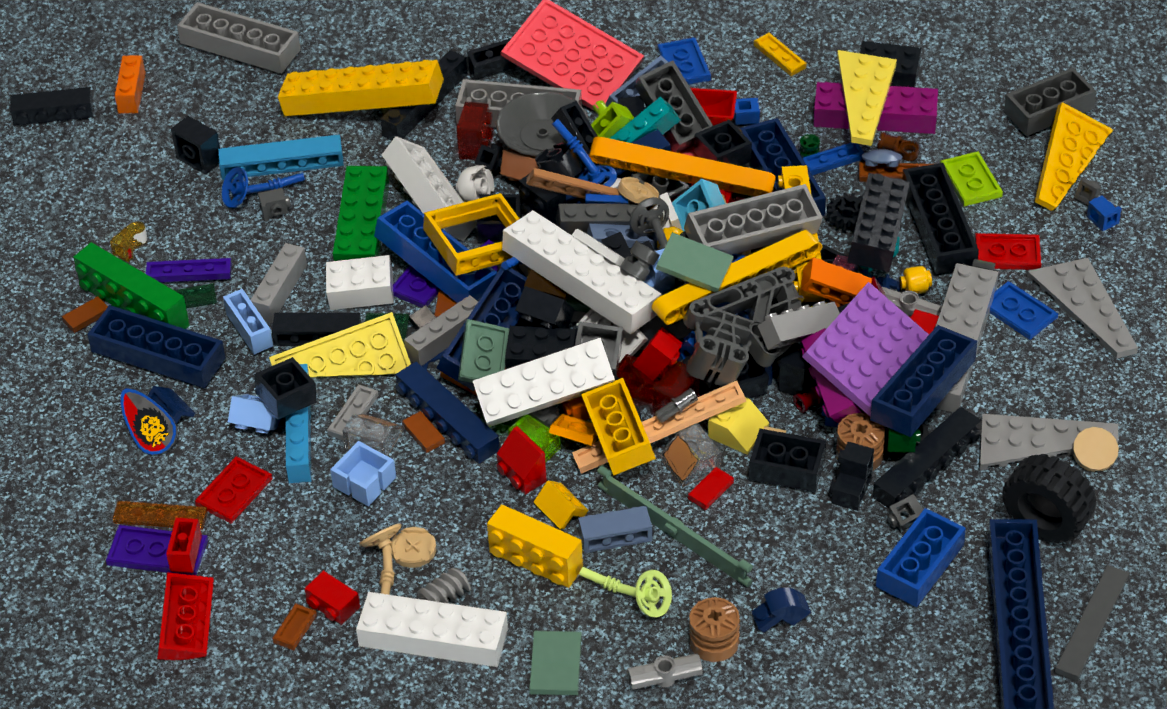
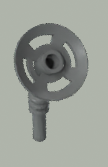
M647 198L634 208L630 216V226L636 234L640 236L656 234L660 244L659 250L664 249L668 242L663 231V227L669 217L667 203L661 198ZM650 205H658L657 209L648 211L646 209ZM641 214L640 220H639L640 226H637V219H638V216ZM646 229H654L649 232H644Z

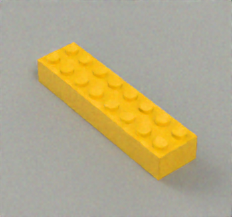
M438 60L287 73L279 92L278 100L284 116L435 104L444 79Z

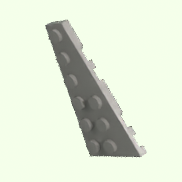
M1088 258L1028 271L1027 277L1031 281L1035 280L1040 285V289L1044 293L1048 292L1054 298V302L1076 322L1079 320L1084 325V329L1089 334L1093 333L1099 339V343L1115 358L1137 354L1138 347Z
M982 414L980 471L986 470L988 466L999 465V467L1008 466L1010 462H1021L1024 458L1036 454H1048V457H1057V454L1061 453L1072 455L1074 454L1072 449L1073 442L1077 435L1084 429L1091 427L1103 428L1109 431L1115 437L1118 444V424Z

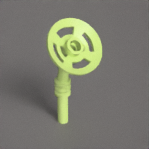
M582 567L579 573L580 576L603 585L604 589L608 588V591L613 590V593L620 592L636 597L639 608L649 617H660L670 607L672 600L671 586L666 576L660 571H645L638 578L636 588L622 584L621 580L616 581V578L611 579L609 575L606 577L585 567ZM653 577L660 582L662 588H660L659 584L653 580ZM645 579V584L640 589V585L642 581ZM659 597H663V602L657 610L655 604L659 601Z

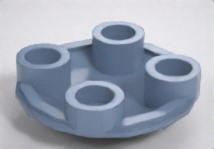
M876 149L862 154V158L867 166H877L878 163L886 164L888 167H897L899 161L903 158L901 154L887 149Z

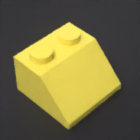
M746 398V402L709 418L708 438L747 455L755 445L759 428L764 429V426L768 427L769 422L754 403Z

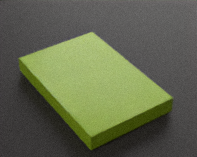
M979 151L940 161V163H944L953 188L963 206L1002 197L1003 191Z

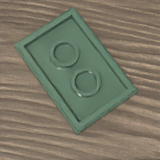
M672 232L657 263L656 270L716 293L723 283L734 256Z
M470 319L466 320L458 380L473 383V380L505 370L509 328Z
M534 631L530 694L578 695L582 632Z

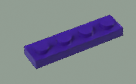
M231 258L147 262L146 274L159 282L231 279Z

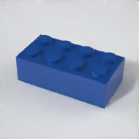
M925 508L877 569L876 587L918 607L964 546L966 528Z

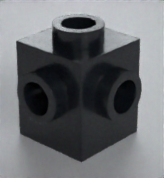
M494 143L491 146L481 144L474 164L485 165L484 168L489 169L492 174H494V171L500 172L503 147Z

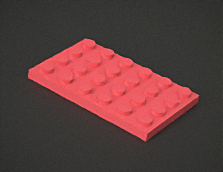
M550 0L541 1L501 51L502 57L553 87L581 90L582 104L592 110L593 105H596L597 101L602 100L606 104L609 95L628 81L644 59V55Z

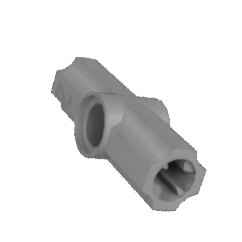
M882 287L886 297L909 317L912 316L915 309L937 316L940 315L942 306L919 299L918 294L914 291L900 293Z
M696 653L678 658L660 656L654 663L627 668L630 687L633 690L656 684L660 687H669L675 683V680L702 675L703 669L700 657Z

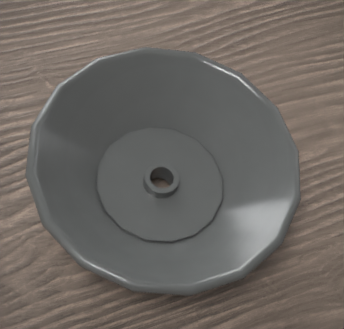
M551 92L527 93L508 102L499 112L496 120L498 136L509 148L523 155L537 156L545 149L550 152L554 150L553 145L565 142L552 125L553 121L551 118L560 107L570 104L575 100L563 94ZM579 104V106L581 107L582 111L584 112L585 116H586L587 119H588L587 112H586V111L583 109V107Z

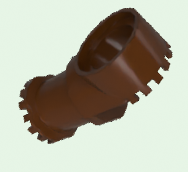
M881 132L879 136L881 140H878V149L897 152L906 161H914L918 158L919 146L916 142L904 140L902 136L895 137ZM905 150H913L914 152L907 153Z

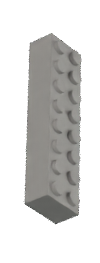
M956 263L936 326L940 325L977 340V355L989 316L990 306L997 290L999 272ZM974 363L935 409L955 412L961 406Z

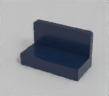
M153 386L148 394L149 398L166 410L174 419L175 424L178 423L181 416L193 417L195 415V412L172 389Z

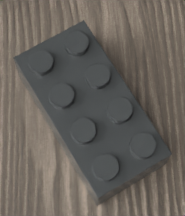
M673 60L638 77L635 88L647 107L661 96L672 106L681 119L664 133L674 152L679 153L693 146L695 134L713 126Z
M1073 67L1006 94L1004 113L1028 136L1053 126L1057 107L1062 102L1082 113L1093 110L1097 91Z

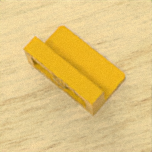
M548 480L534 500V504L559 529H565L573 516L585 517L589 511L560 482Z

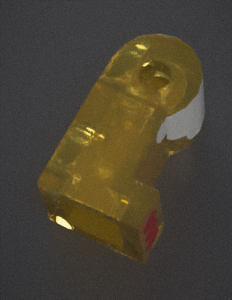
M132 222L110 240L112 254L129 262L134 257L133 251L138 246H142L147 242L145 225L142 222Z

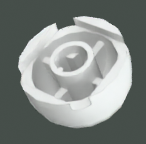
M485 165L468 167L460 174L456 183V190L463 202L479 199V194H490L491 191H494L492 173L489 169L484 168Z

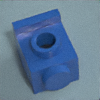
M758 98L736 99L734 118L732 119L735 120V125L760 123Z
M1104 196L1089 201L1087 217L1102 232L1119 224L1121 208L1119 206L1115 208Z

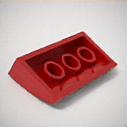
M167 572L157 659L187 660L206 656L213 577Z

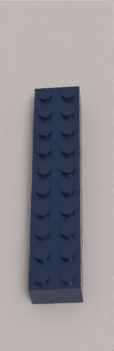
M990 519L988 549L1001 709H1054L1037 520Z

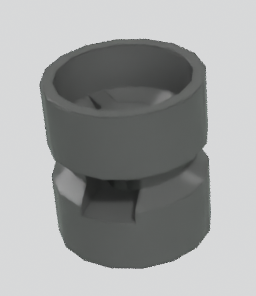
M635 241L630 249L631 256H627L624 259L620 268L634 277L645 281L650 273L649 266H654L660 255L644 244Z

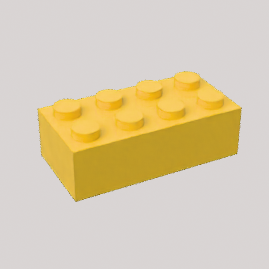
M623 378L581 394L613 476L656 459Z
M502 504L487 522L489 552L494 556L506 559L515 566L528 569L535 575L543 576L552 580L555 584L563 585L567 588L572 585L583 567L581 539Z

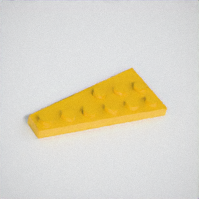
M1063 102L1060 103L1057 107L1034 202L1053 211L1113 129Z

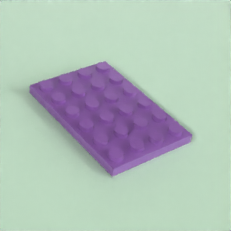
M868 282L802 357L871 417L872 399L929 334Z

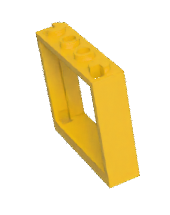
M499 193L425 212L423 229L457 276L501 264L513 256L502 250L503 241L457 253L441 231L442 228L497 215L507 228L520 218L503 195Z

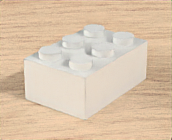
M390 256L326 262V294L330 310L394 303L393 270Z

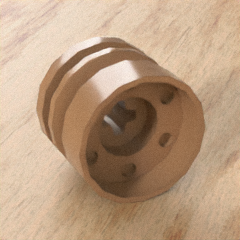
M867 413L850 414L843 418L838 425L836 459H838L840 450L845 449L847 442H852L874 449L873 471L877 469L883 461L884 426L871 421Z
M714 597L699 601L692 608L689 615V640L694 654L697 653L702 660L710 662H720L731 658L737 652L739 646V611L734 604L726 599Z

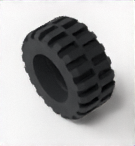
M1036 454L1024 458L1005 482L1002 495L1004 506H1007L1006 511L1009 515L1013 516V519L1037 520L1039 539L1043 538L1047 542L1055 541L1056 543L1071 541L1081 533L1096 510L1095 491L1089 485L1090 481L1087 477H1083L1078 468L1070 466L1071 463L1063 462L1056 456L1048 457V454Z

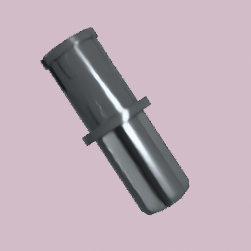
M689 388L675 399L671 398V402L656 411L655 416L660 423H663L676 413H683V409L698 400L697 395Z

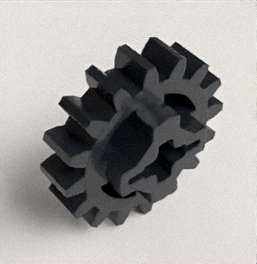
M844 193L843 197L837 194L836 200L831 198L830 204H827L826 217L830 219L829 223H836L835 228L842 226L844 231L847 228L855 231L863 196L855 197V193L848 196L847 193Z

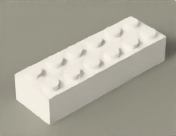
M395 136L382 153V156L386 161V166L395 173L394 177L404 186L403 190L412 197L413 204L422 213L464 203L424 147ZM477 220L442 229L454 238L464 241L477 225Z
M601 338L473 380V384L488 427L580 397L582 396L581 394L613 382L615 379Z
M368 592L356 631L360 647L498 667L508 631L507 612Z

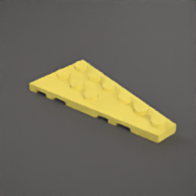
M838 50L837 57L842 78L851 143L872 146L895 72L897 59Z
M392 312L269 357L272 366L292 357L299 364H308L309 376L311 378L395 375L411 365Z

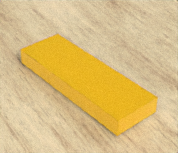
M767 33L754 40V46L790 76L806 69L807 63L772 34Z

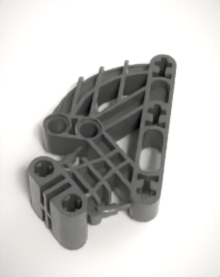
M779 267L693 301L683 318V322L688 328L696 330L695 350L686 365L687 372L695 378L704 380L710 369L707 382H711L717 372L714 384L723 387L737 380L749 359L748 351L754 360L763 367L771 366L776 357L786 352L793 344L768 350L758 325L764 322V317L769 314L777 313V315H780L788 309L796 311L802 307L801 303L804 301V297L798 294L793 284L795 279L794 271L789 267ZM776 298L778 303L771 305L772 299ZM723 302H730V304L720 308L714 307ZM751 308L749 319L735 315ZM702 331L707 332L706 336L703 337Z

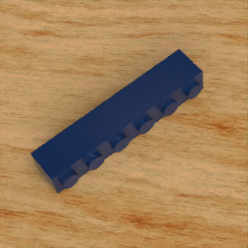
M417 361L395 374V387L398 393L406 396L413 407L419 408L427 419L432 420L440 432H445L454 445H459L470 459L473 458L480 464L499 451V436Z

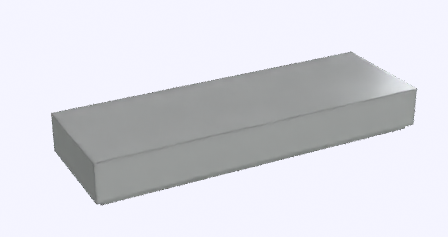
M358 384L327 429V434L348 442L363 417L358 415L367 414L378 397V391Z

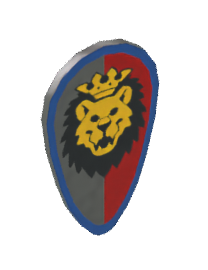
M124 389L121 392V409L126 425L137 446L144 453L150 455H161L170 450L177 438V426L174 419L147 395L133 389Z

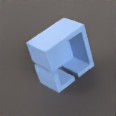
M360 441L330 469L333 487L348 496L352 493V498L366 506H369L381 494L380 489L385 490L396 478L394 460Z

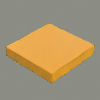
M561 414L550 425L549 433L590 446L598 439L593 423L565 414Z

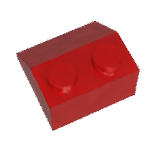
M518 426L514 427L497 452L496 467L501 475H505L510 480L515 489H519L526 495L547 482L545 452Z

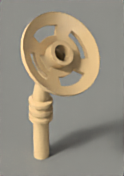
M401 523L383 529L359 543L360 547L378 545L379 549H382L383 570L380 577V594L390 595V589L394 584L395 572L392 565V549L390 545L392 542L390 538L399 531L402 526Z

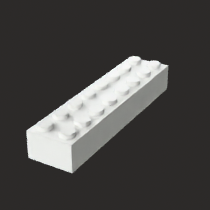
M532 210L503 230L502 250L617 326L622 327L629 334H632L657 316L651 307L653 302L662 296V293L629 274L620 266Z

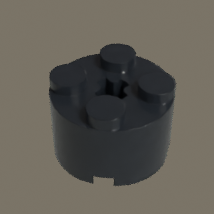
M567 142L553 145L554 150L548 152L545 149L535 158L538 169L569 177H575L584 171L577 153H573L570 145H566Z

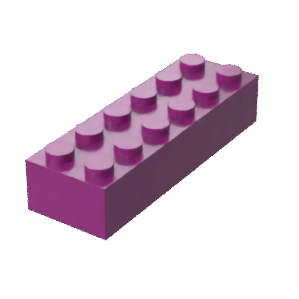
M817 82L814 127L849 129L842 83ZM890 86L876 131L935 134L938 89Z

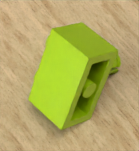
M600 100L596 102V105H593V110L598 117L591 126L598 137L610 138L634 119L627 107L613 101L607 107L605 102Z

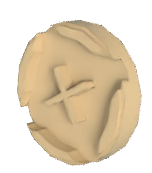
M625 177L618 184L620 194L638 204L647 198L659 197V192L654 186L646 182L644 184L639 183L637 178Z
M1091 427L1084 429L1077 435L1072 449L1075 461L1082 468L1092 472H1101L1114 464L1118 456L1119 446L1115 437L1109 431L1103 428Z
M409 527L401 530V533L393 536L392 543L390 544L394 561L408 568L421 567L429 563L436 553L434 536L429 534L428 530L420 527Z

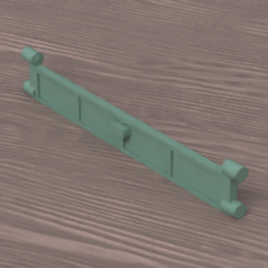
M601 465L598 468L597 472L603 476V480L598 484L600 489L629 509L646 506L653 525L747 588L751 586L753 580L747 576V573L752 570L753 565L744 559L740 562L686 527L683 522L662 511L611 476L612 471Z

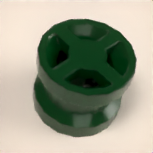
M806 134L800 138L799 154L802 158L820 152V139L818 136Z

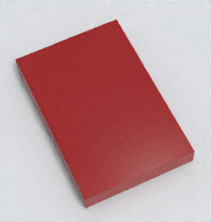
M975 234V242L979 249L978 260L996 263L995 269L1034 270L1041 268L1039 235Z
M236 456L194 500L195 505L232 524L273 479L272 474Z

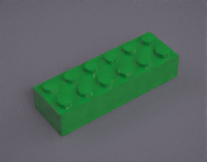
M346 166L333 249L334 261L377 257L380 255L381 241L374 236L377 218L386 213L390 184L388 166Z
M92 242L73 257L79 279L78 283L83 290L91 292L101 300L108 302L111 306L184 329L190 326L183 295Z

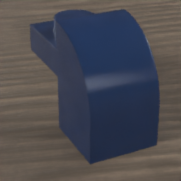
M778 588L764 595L766 601L752 611L758 630L766 632L781 620L794 626L811 613L804 594L793 588Z

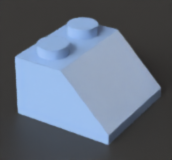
M249 394L232 396L228 422L234 423L235 428L248 429V426L256 428L255 431L259 433H269L270 430L277 429L282 418L277 419L258 396Z

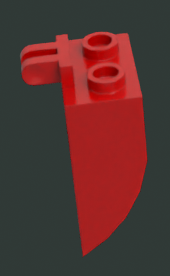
M691 88L713 126L726 120L731 121L734 118L737 91Z

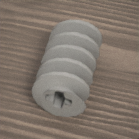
M450 568L447 573L441 574L440 578H435L432 583L426 584L425 588H420L418 590V598L442 603H449L447 599L449 598L454 602L456 601L455 593L462 597L464 595L462 588L469 592L471 591V586L460 569Z

